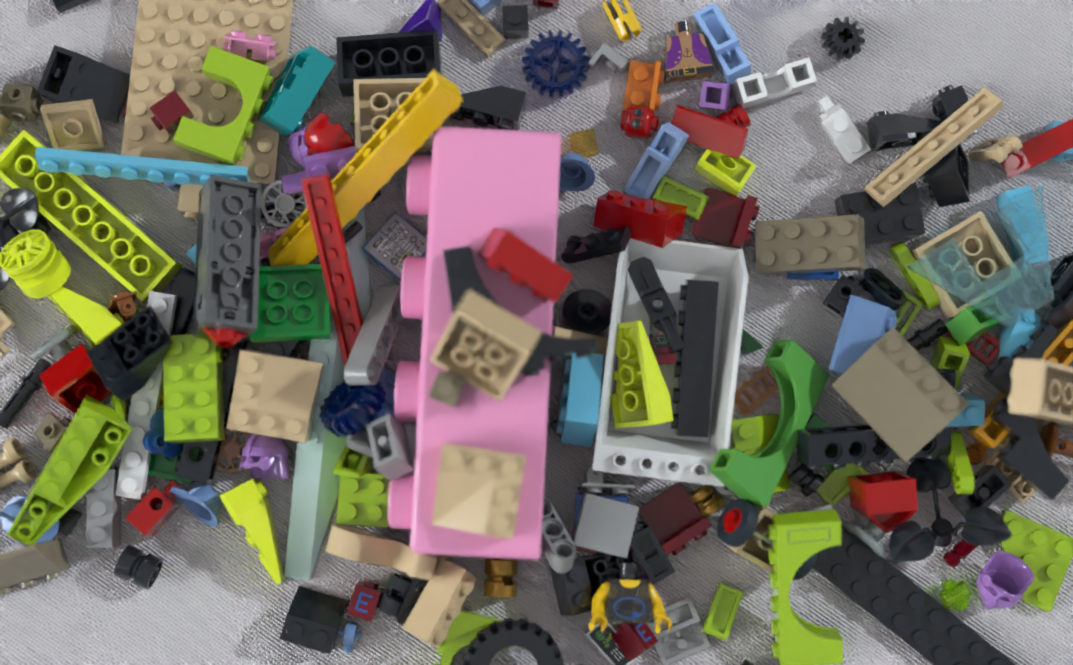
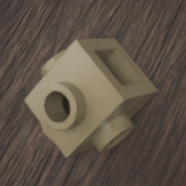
M5 84L0 96V109L8 119H13L17 122H36L44 100L31 85Z
M50 412L34 432L44 443L42 447L51 454L53 453L71 419L67 417L61 418Z

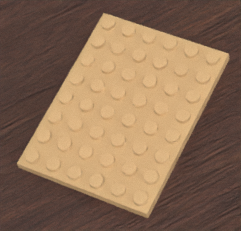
M139 0L121 155L228 165L178 147L173 141L177 130L170 135L164 128L159 131L150 119L154 114L149 108L175 90L191 110L194 116L192 120L214 127L224 126L235 120L242 109L243 99L241 93L230 85L205 77L201 69L210 46L223 50L224 43H229V39H223V36L231 34V30L244 31L246 36L255 38L256 34L270 35L272 40L278 41L277 45L272 46V49L276 50L275 60H270V62L251 59L252 49H248L246 59L270 67L271 76L274 77L271 89L265 91L262 98L265 101V106L288 60L294 0ZM256 114L253 121L255 123L253 135L251 138L247 137L244 147H246L244 158L241 162L238 161L236 166L248 167L249 182L269 186L276 181L280 134L258 121L260 115Z

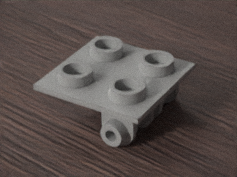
M592 466L584 474V483L578 487V491L598 495L602 491L610 492V495H625L634 489L635 485L603 484V471L592 470Z

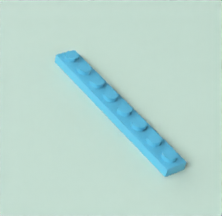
M37 147L35 153L39 170L50 173L67 172L74 175H97L103 178L120 177L127 180H150L156 183L173 182L179 185L194 184L204 186L211 175L249 182L248 167L45 147Z

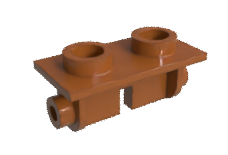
M123 291L115 294L110 300L109 312L112 315L117 313L124 320L125 324L129 322L136 311L134 301L137 292L128 293Z

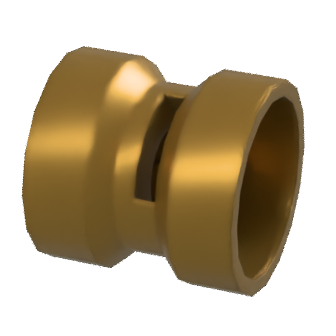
M705 484L689 497L694 504H698L700 513L706 518L725 504L721 497L716 496L712 485Z

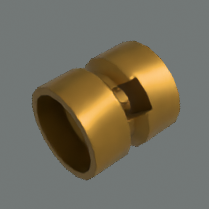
M485 558L484 574L488 576V579L484 580V596L496 598L517 597V581L513 579L517 575V559Z

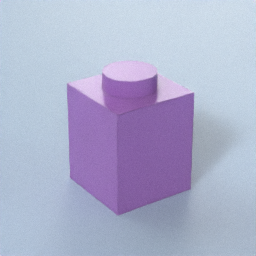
M703 81L699 107L730 109L733 83Z

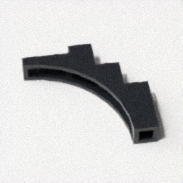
M470 246L443 250L453 314L469 289L502 308L485 287L476 269ZM542 332L518 373H523V377L540 375L539 370L544 369L543 358H548L549 362L565 360V355L576 354V358L592 356V351L597 350L596 338L571 339L552 336Z
M1045 324L1042 326L1037 325L1029 333L1028 337L1030 339L1024 346L1022 344L1019 345L1012 352V360L1008 356L1000 357L999 359L995 357L986 366L988 371L983 377L1006 396L1005 399L1001 398L993 406L994 412L990 417L1013 436L1012 439H1007L1000 446L999 450L1001 452L997 455V458L1044 499L1053 500L1070 480L1054 464L1044 448L1036 427L1035 418L1009 413L1008 397L1012 387L1011 369L1014 366V359L1041 360L1047 346L1058 332L1053 325Z

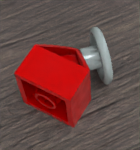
M69 325L36 349L31 357L38 359L47 352L51 354L56 362L41 373L40 377L50 397L76 414L86 395L101 402L112 393L106 389L87 354L90 350L83 344L72 348L65 340L75 331V326Z
M899 471L848 476L850 507L866 518L868 522L863 529H860L851 522H847L845 527L868 545L874 553L882 558H887L889 556L887 550L878 542L886 533L893 531L897 525L907 521L918 511L916 479Z

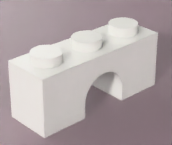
M810 57L785 64L781 69L762 75L761 72L738 78L733 84V90L737 103L745 109L811 89L817 82Z

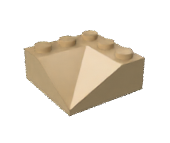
M426 78L353 79L356 154ZM433 133L425 140L424 145L414 153L433 148Z
M982 211L910 251L937 292L941 301L939 306L946 318L956 316L966 307L977 304L1021 278V275Z
M469 289L455 310L429 361L501 402L542 332Z
M240 350L227 429L304 443L310 441L324 363L252 350Z
M443 443L432 525L513 539L526 455Z

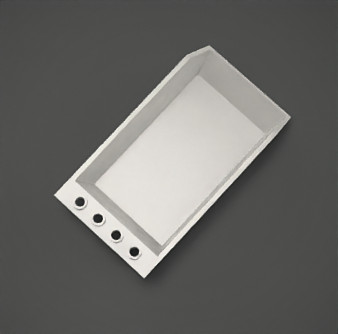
M630 238L626 250L620 252L616 271L592 470L724 487V484L710 473L709 469L719 449H729L748 285V272L743 249L675 240L664 248H660ZM641 257L652 260L658 277L677 313L676 327L680 336L682 334V326H678V312L683 310L684 300L679 299L680 285H685V280L719 282L708 437L677 436L675 429H671V421L649 426L615 428L611 400L612 394L616 393L617 381L613 380L614 371H618L619 358L616 355L618 324L641 320L648 340L650 334L649 316L628 273L631 261ZM655 300L653 302V305L656 307H661L663 305V302L661 300ZM675 352L676 362H680V352ZM675 363L658 364L670 394L672 413H676L677 403H673V388H678V377H674ZM618 455L625 457L623 465L616 464L615 459ZM646 458L650 459L652 463L648 469L642 466V461ZM669 463H677L678 468L675 472L669 471ZM696 466H703L704 472L702 475L695 473Z

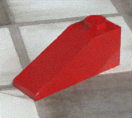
M1073 119L1023 142V147L1020 150L1009 153L1008 158L1001 162L1008 178L1016 176L1073 148Z

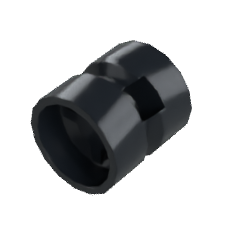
M128 545L117 561L114 576L126 581L134 579L135 585L149 590L160 573L163 559L151 553L145 556L143 550Z
M391 573L385 586L388 591L382 593L377 608L397 617L412 579L400 574ZM399 591L402 592V597L397 595Z

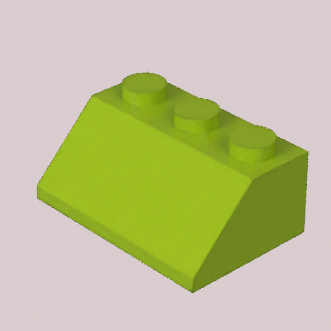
M778 413L732 420L730 432L731 449H738L748 456L762 450L776 431L779 422ZM787 467L773 493L790 489Z

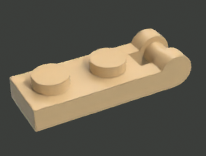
M1015 135L990 138L967 154L972 161L982 160L986 162L992 159L1001 163L1008 158L1009 153L1012 151L1017 152L1023 145Z

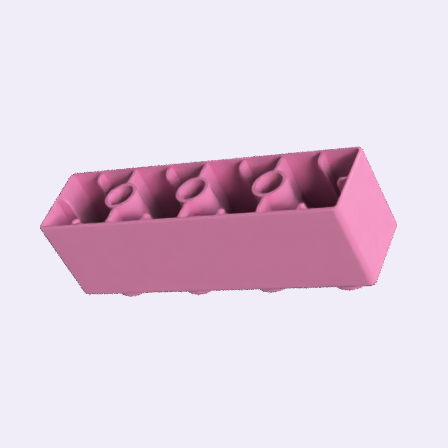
M440 127L433 133L432 154L413 153L409 158L406 188L407 211L410 215L429 216L426 257L408 256L404 259L401 275L400 306L403 318L423 319L421 361H400L398 363L395 380L394 413L395 419L400 423L417 424L414 471L393 481L390 480L388 521L389 526L393 529H411L410 548L414 553L540 559L550 375L549 359L543 358L544 369L539 370L540 375L523 377V373H518L501 402L466 382L456 407L428 397L438 371L458 378L429 360L453 316L443 250L470 246L476 269L485 287L496 302L517 318L543 333L552 335L553 302L547 300L546 303L539 301L531 295L533 293L531 289L526 286L524 288L517 286L509 280L511 276L503 271L499 273L487 265L488 261L478 256L477 253L494 228L509 230L555 262L561 133ZM443 443L526 455L513 539L432 525Z

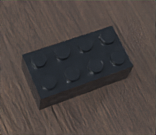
M438 30L336 37L338 85L342 97L354 96L353 79L426 78L433 70L442 75L441 45Z

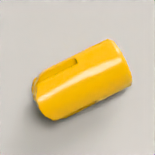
M611 0L619 16L617 19L614 18L607 2H601L620 41L626 42L631 40L627 27L630 28L635 37L642 32V27L628 0H622L628 11L626 14L623 13L617 0Z

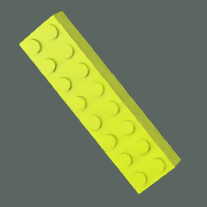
M23 129L0 155V178L13 189L27 188L33 191L38 198L39 212L129 291H136V297L142 302L148 303L149 292H161L183 268V265L80 175L67 172L50 173L39 170L35 157L36 148L47 147L34 135Z

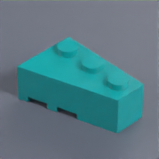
M311 45L291 55L258 121L282 136L296 132L302 124L303 115L310 107L314 97L336 62Z

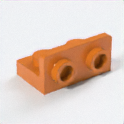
M630 60L623 104L624 111L630 105L649 106L653 112L654 108L659 109L661 94L657 93L658 84H663L665 69H660L661 61H656L653 64Z

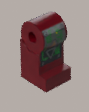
M649 318V341L657 363H676L675 352L673 353L664 333L655 328Z

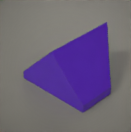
M426 0L398 33L438 30L440 42H442L441 9L435 0Z

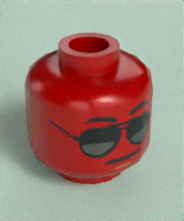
M630 105L626 111L623 110L621 130L625 131L626 136L630 138L649 139L653 131L658 130L659 116H655L649 106Z

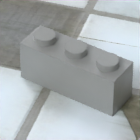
M108 469L87 491L86 548H113L121 545L122 496L115 495L120 469Z

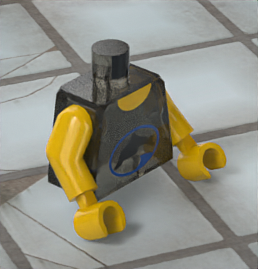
M621 562L620 578H607V581L601 584L592 598L591 616L593 618L589 623V629L592 631L595 623H598L601 626L602 633L608 624L607 622L654 623L655 619L657 620L655 632L660 634V625H666L668 632H670L672 621L666 616L662 599L655 587L644 578H635L636 563Z

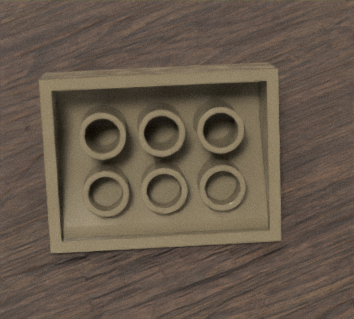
M891 328L831 385L905 463L970 405L894 328Z
M62 539L42 542L1 554L0 594L13 591L12 585L19 583L22 588L36 584V578L46 576V580L62 576L61 571L69 568Z

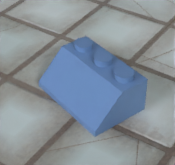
M850 295L829 370L841 376L891 328L895 329L897 313L887 306Z

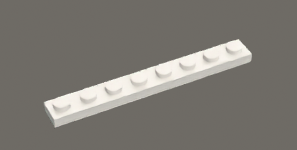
M150 291L147 308L149 306L153 308L170 336L178 295ZM163 359L146 385L132 395L127 422L132 427V431L123 446L116 496L139 500L144 498L151 453L144 448L143 438L150 431V419L159 410L164 380Z

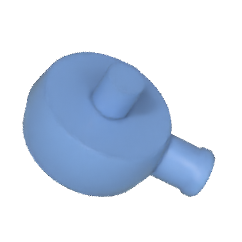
M348 621L345 629H339L338 635L344 636L343 644L345 645L344 651L346 653L353 652L356 638L362 639L363 632L357 631L358 623Z

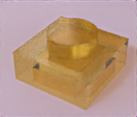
M594 128L569 133L572 152L578 153L584 158L599 155Z

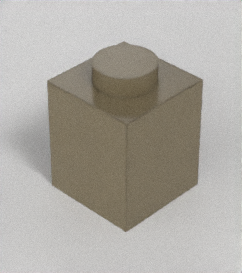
M438 371L428 397L456 407L466 382Z

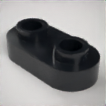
M867 268L861 275L859 280L863 289L869 292L881 305L887 306L894 311L902 307L906 301L904 292L881 271Z

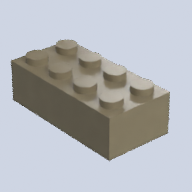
M860 215L755 221L756 272L759 274L779 275L865 270L864 218Z

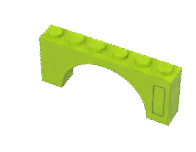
M835 509L772 514V524L768 525L769 540L773 541V548L769 549L768 554L770 565H773V572L769 573L771 589L774 588V596H770L771 611L775 612V619H771L772 635H775V642L771 643L773 659L777 658L779 665L843 663V640L837 627H822L804 620L792 609L789 600L791 582L799 567L813 554L828 547L841 545V519Z

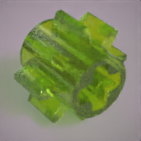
M951 578L941 584L944 590L939 593V596L948 610L955 608L956 611L961 612L970 606L967 600L972 598V594L962 580L956 582L955 579L952 580Z

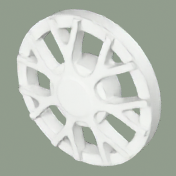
M278 180L271 183L264 190L261 197V209L269 222L279 227H288L290 221L287 213L293 211L296 218H298L297 213L301 214L302 212L294 209L296 203L305 204L304 210L307 208L304 191L301 192L302 196L296 200L291 195L292 193H282V181ZM271 188H274L279 193L276 199L268 194ZM274 202L276 209L267 211L265 203ZM277 211L283 214L281 222L273 219Z

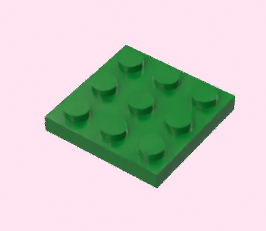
M321 264L259 266L257 330L250 336L251 342L331 339V307Z

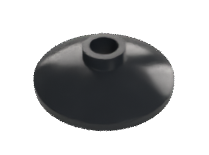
M585 289L575 291L566 298L562 313L566 323L574 330L586 334H594L605 330L610 325L612 304L603 294Z

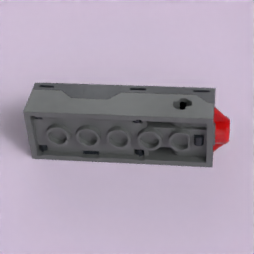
M211 175L199 191L192 336L211 338L217 346L231 347L237 342L244 343L257 330L262 184Z

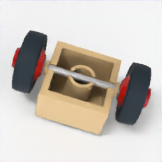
M737 499L724 509L717 524L718 538L737 554L773 572V565H770L768 554L769 549L773 548V541L769 540L768 525L772 524V514L778 513L768 507L754 506L746 500ZM818 552L809 557L799 567L792 580H799L811 571L816 562Z

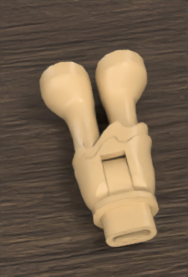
M13 437L6 440L2 445L4 453L0 455V470L15 462L22 461L16 464L13 469L0 476V492L5 491L3 487L21 480L22 482L29 483L37 478L33 462L29 459H24L28 456V453L23 445Z

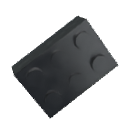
M912 183L884 207L866 191L840 195L834 200L837 216L860 215L864 218L865 246L915 238L925 234L916 183Z

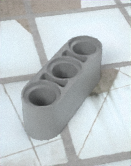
M543 498L541 549L554 571L566 573L573 567L576 548L552 503Z

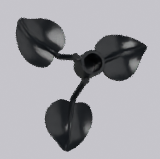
M15 188L7 191L2 196L0 207L6 215L0 218V223L9 219L12 227L21 231L29 230L37 223L39 204L38 198L33 191L27 188ZM0 267L1 291L9 282L10 277Z
M918 457L916 461L909 465L906 475L916 479L917 492L926 493L932 490L936 520L932 523L931 530L928 527L922 529L915 521H905L894 528L889 541V553L893 564L926 559L933 553L935 545L938 547L950 545L952 536H957V532L961 528L963 540L976 546L998 544L1011 538V531L1002 517L995 510L988 507H976L969 510L965 515L966 522L961 521L953 528L948 520L940 516L937 489H944L950 485L951 473L948 466L940 459L930 460L924 457Z

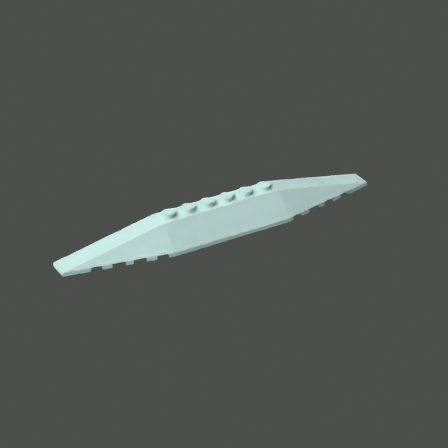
M365 205L359 210L357 216L342 229V232H344L355 221H358L363 226V229L345 244L363 322L371 305L368 255L362 251V247L367 243ZM332 311L331 339L311 340L309 361L324 363L311 440L305 443L298 441L284 572V577L311 579L339 494L340 475L333 474V469L346 446L351 417L355 411L349 385L344 377L345 367Z

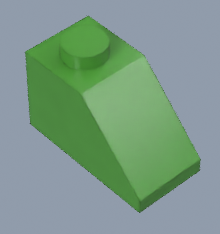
M994 297L966 307L950 320L946 326L951 332L952 337L961 346L976 340L1007 321L1009 316Z

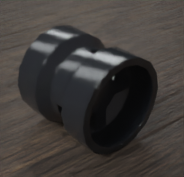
M803 463L788 477L793 484L801 487V492L805 497L814 493L825 480L820 474H814L812 469L807 468V465Z

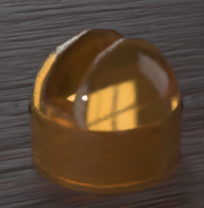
M973 443L966 447L971 465H978L985 460L987 450L982 444Z

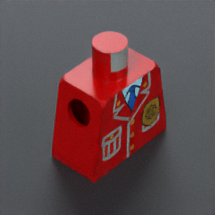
M173 480L162 491L154 487L125 519L145 536L153 538L179 507L173 502L176 497L171 493L170 489L172 487L182 488ZM159 501H163L162 508L156 510V504Z

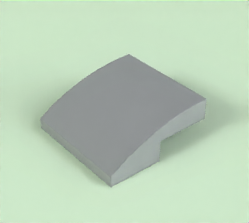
M584 493L573 538L574 545L627 558L639 507Z
M691 597L664 607L666 616L672 621L670 632H668L666 625L661 624L660 634L656 633L655 624L657 620L654 619L653 614L650 613L643 616L644 621L658 639L654 646L662 665H671L711 648L706 634L701 632L702 624Z

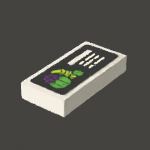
M608 620V624L602 633L601 626L598 623L595 624L592 631L589 629L585 633L612 665H630L634 661L628 662L611 636L617 630Z

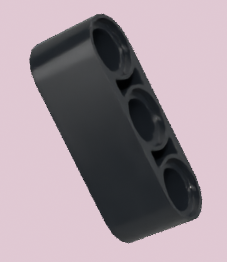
M185 267L179 271L169 293L178 295L171 335H185L193 318L195 272Z

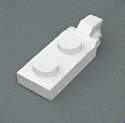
M825 96L816 103L822 113L819 116L821 126L848 165L871 150L839 104L834 106L828 96Z

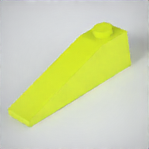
M63 286L47 296L63 315L66 314V317L75 326L78 333L81 332L92 349L125 325L124 320L117 313L112 315L106 307Z
M641 320L618 324L616 355L619 358L618 371H614L613 380L617 381L616 393L612 394L611 400L615 428L649 426L674 421L670 394Z
M255 478L220 495V498L236 525L245 527L246 540L250 546L252 545L255 549L259 548L261 551L258 553L259 559L277 585L286 579L284 577L270 500L267 497L269 491L262 480L258 481Z

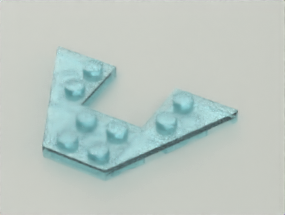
M1042 184L994 212L1022 257L983 281L980 280L954 238L907 267L1005 327H1010L1054 300L1053 287L1050 282L1052 273L1048 261L1047 249H1049L1047 229L1045 228L1046 213L1043 211Z

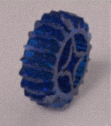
M549 30L548 38H545L540 33L538 35L540 42L532 39L530 44L533 48H525V53L528 56L522 57V63L527 65L522 67V72L530 73L525 77L526 82L534 81L531 85L532 90H536L540 86L539 94L541 96L545 94L546 90L549 91V98L554 97V92H558L559 97L563 98L564 90L569 95H572V86L580 89L581 83L578 80L586 81L587 79L583 72H589L590 66L584 63L589 62L590 58L588 55H583L586 52L585 46L577 48L580 44L579 38L573 42L571 41V33H568L566 38L562 37V30H558L557 36H553L552 30ZM554 47L550 55L538 57L543 50ZM562 48L568 50L574 56L576 62H571V59L565 58L561 52ZM556 54H558L559 65L558 68H556V73L554 75V68H552V64L556 59ZM535 66H540L541 69L548 71L550 81L542 78ZM575 71L567 80L557 82L558 77L562 73Z
M343 379L342 383L336 385V388L329 392L330 395L324 399L325 404L320 408L319 417L324 424L323 426L337 437L342 436L344 438L348 437L349 434L355 435L358 430L363 431L364 426L370 425V421L373 418H377L376 414L382 410L381 405L386 401L384 398L386 392L381 385L382 383L378 380L374 385L350 386Z

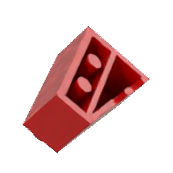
M608 191L597 198L593 227L608 231L612 228L628 226L632 232L631 239L664 248L682 235L687 206L624 195L618 191Z
M494 228L477 253L478 256L488 261L487 265L499 273L503 271L511 276L509 280L521 288L528 287L533 291L531 295L543 303H546L547 300L556 303L574 276L507 229Z

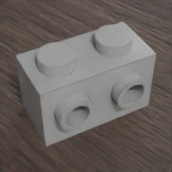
M389 413L367 424L369 442L377 472L393 481L414 471L405 426Z

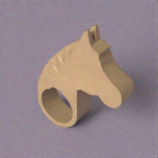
M332 524L325 549L328 553L338 557L396 568L406 572L407 575L425 580H432L434 571L441 558L449 562L453 559V557L448 555L417 554L411 550L410 543L366 529L342 524Z

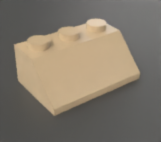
M441 558L434 571L432 580L428 581L403 629L424 643L438 649L440 644L446 639L448 629L453 620L460 614L461 606L467 595L472 592L477 578L467 570Z

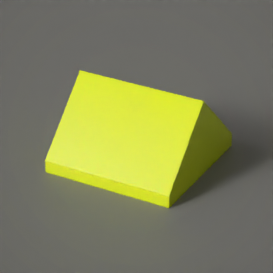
M707 149L693 170L726 193L737 196L757 165L742 155L739 158H734Z

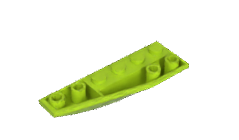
M86 395L35 482L7 536L29 546L33 545L108 471L132 431V427L110 406Z

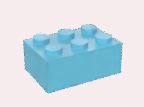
M592 353V356L576 358V354H572L571 360L565 361L561 387L563 388L559 401L560 416L558 417L556 433H561L560 443L587 447L592 445L598 425L604 354Z

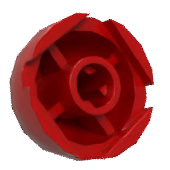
M322 112L311 120L305 131V143L309 148L307 150L309 156L352 147L355 143L340 124L332 125L328 122L331 117Z

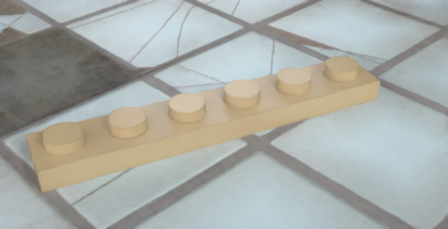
M984 87L865 187L866 192L881 206H886L1004 107L1003 100Z

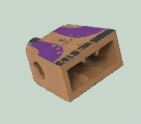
M688 21L675 23L676 36L668 37L665 43L664 83L711 78L714 73V67L704 35L702 33L691 34Z

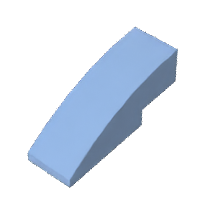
M713 3L693 13L699 31L704 35L706 45L725 81L734 84L736 79L751 75V64L741 50L737 36L717 4Z
M669 122L663 124L651 146L645 150L623 191L631 196L649 199L690 135Z

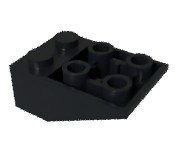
M54 45L36 93L46 100L55 103L92 99L97 116L117 124L128 96L130 74Z
M496 86L461 94L463 101L460 103L459 108L449 115L450 118L463 121L464 118L474 120L473 123L481 127H488L489 124L498 127V130L519 131L526 107V92L505 86Z
M149 306L87 352L106 389L124 402L146 385L173 344V341L153 308Z
M630 547L627 558L604 552L575 557L572 569L566 573L554 571L549 564L560 615L574 616L592 611V598L601 584L605 582L617 586V595L613 599L607 597L605 606L615 604L622 598H637L638 586L627 588L620 583V580H638L635 566L634 574H623L624 563H634Z

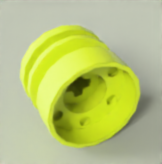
M32 229L20 233L11 239L0 253V267L7 272L10 278L15 280L16 285L30 298L39 299L49 296L57 291L70 276L71 265L69 260L55 247V244L49 239L47 234L41 230Z

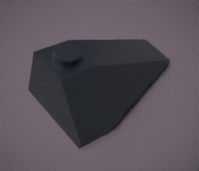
M889 111L874 113V117H871L866 122L871 152L915 146L943 121L898 113L889 114ZM975 130V131H974L971 135H969L967 138H970V137H972L973 135H975L976 133H978L977 130Z

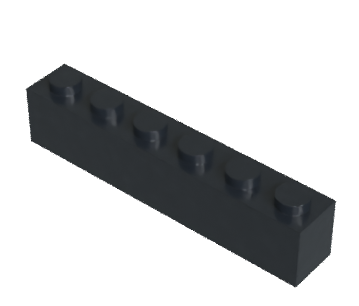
M685 280V285H680L679 299L684 300L683 310L678 312V326H682L680 337L685 348L677 351L680 352V362L675 363L674 377H678V388H673V403H677L676 413H673L674 421H671V429H675L677 436L708 437L718 281Z

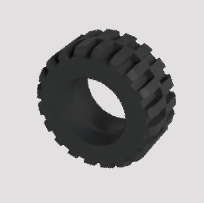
M505 618L504 621L490 623L486 629L482 628L477 633L476 638L471 640L463 665H489L491 659L499 650L509 646H519L531 652L538 665L564 664L560 650L552 636L544 631L540 625L532 624L526 619L521 618L519 620Z

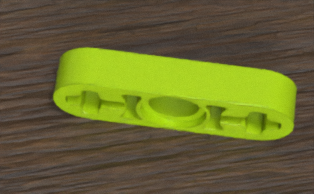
M898 242L890 247V256L917 298L924 303L923 307L931 310L939 305L941 301L937 292L903 242Z
M951 431L950 455L945 456L956 494H972L974 490V475L964 440L960 431Z

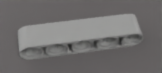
M401 284L381 285L378 287L345 365L344 377L348 385H374L378 382L403 319L400 306Z

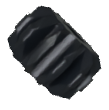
M837 17L833 20V24L828 23L825 26L826 32L822 33L821 38L826 40L822 44V48H830L828 56L836 53L837 60H841L843 56L849 60L853 57V53L858 54L861 51L860 45L865 43V39L860 37L864 33V29H856L858 21L850 24L849 17H845L843 22ZM840 35L845 36L844 40L847 39L845 43L841 41L842 37L839 38Z

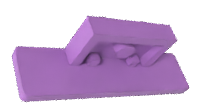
M355 146L303 157L306 171L281 177L284 193L302 192L301 179L304 177L330 174L332 181L356 155Z

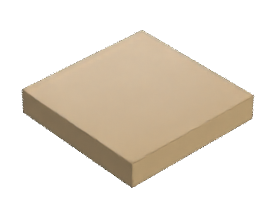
M92 99L41 105L40 112L53 148L76 151L105 148L106 141Z

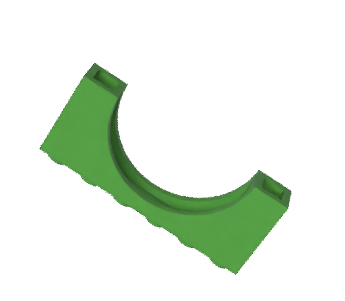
M774 340L764 360L775 376L781 400L779 422L773 437L762 450L751 456L742 453L738 449H719L709 469L710 473L739 498L750 502L754 506L767 507L797 445L798 429L805 428L830 376L794 340Z

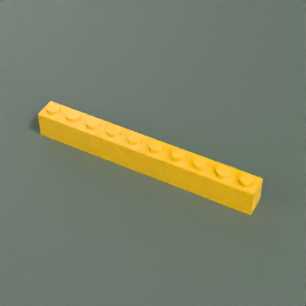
M433 70L334 177L331 183L342 229L357 216L359 210L366 203L373 199L375 193L390 181L391 176L407 163L408 158L424 145L425 140L441 127L443 121L459 108L463 99L457 85ZM308 208L299 215L268 249L270 266L307 265L318 255Z

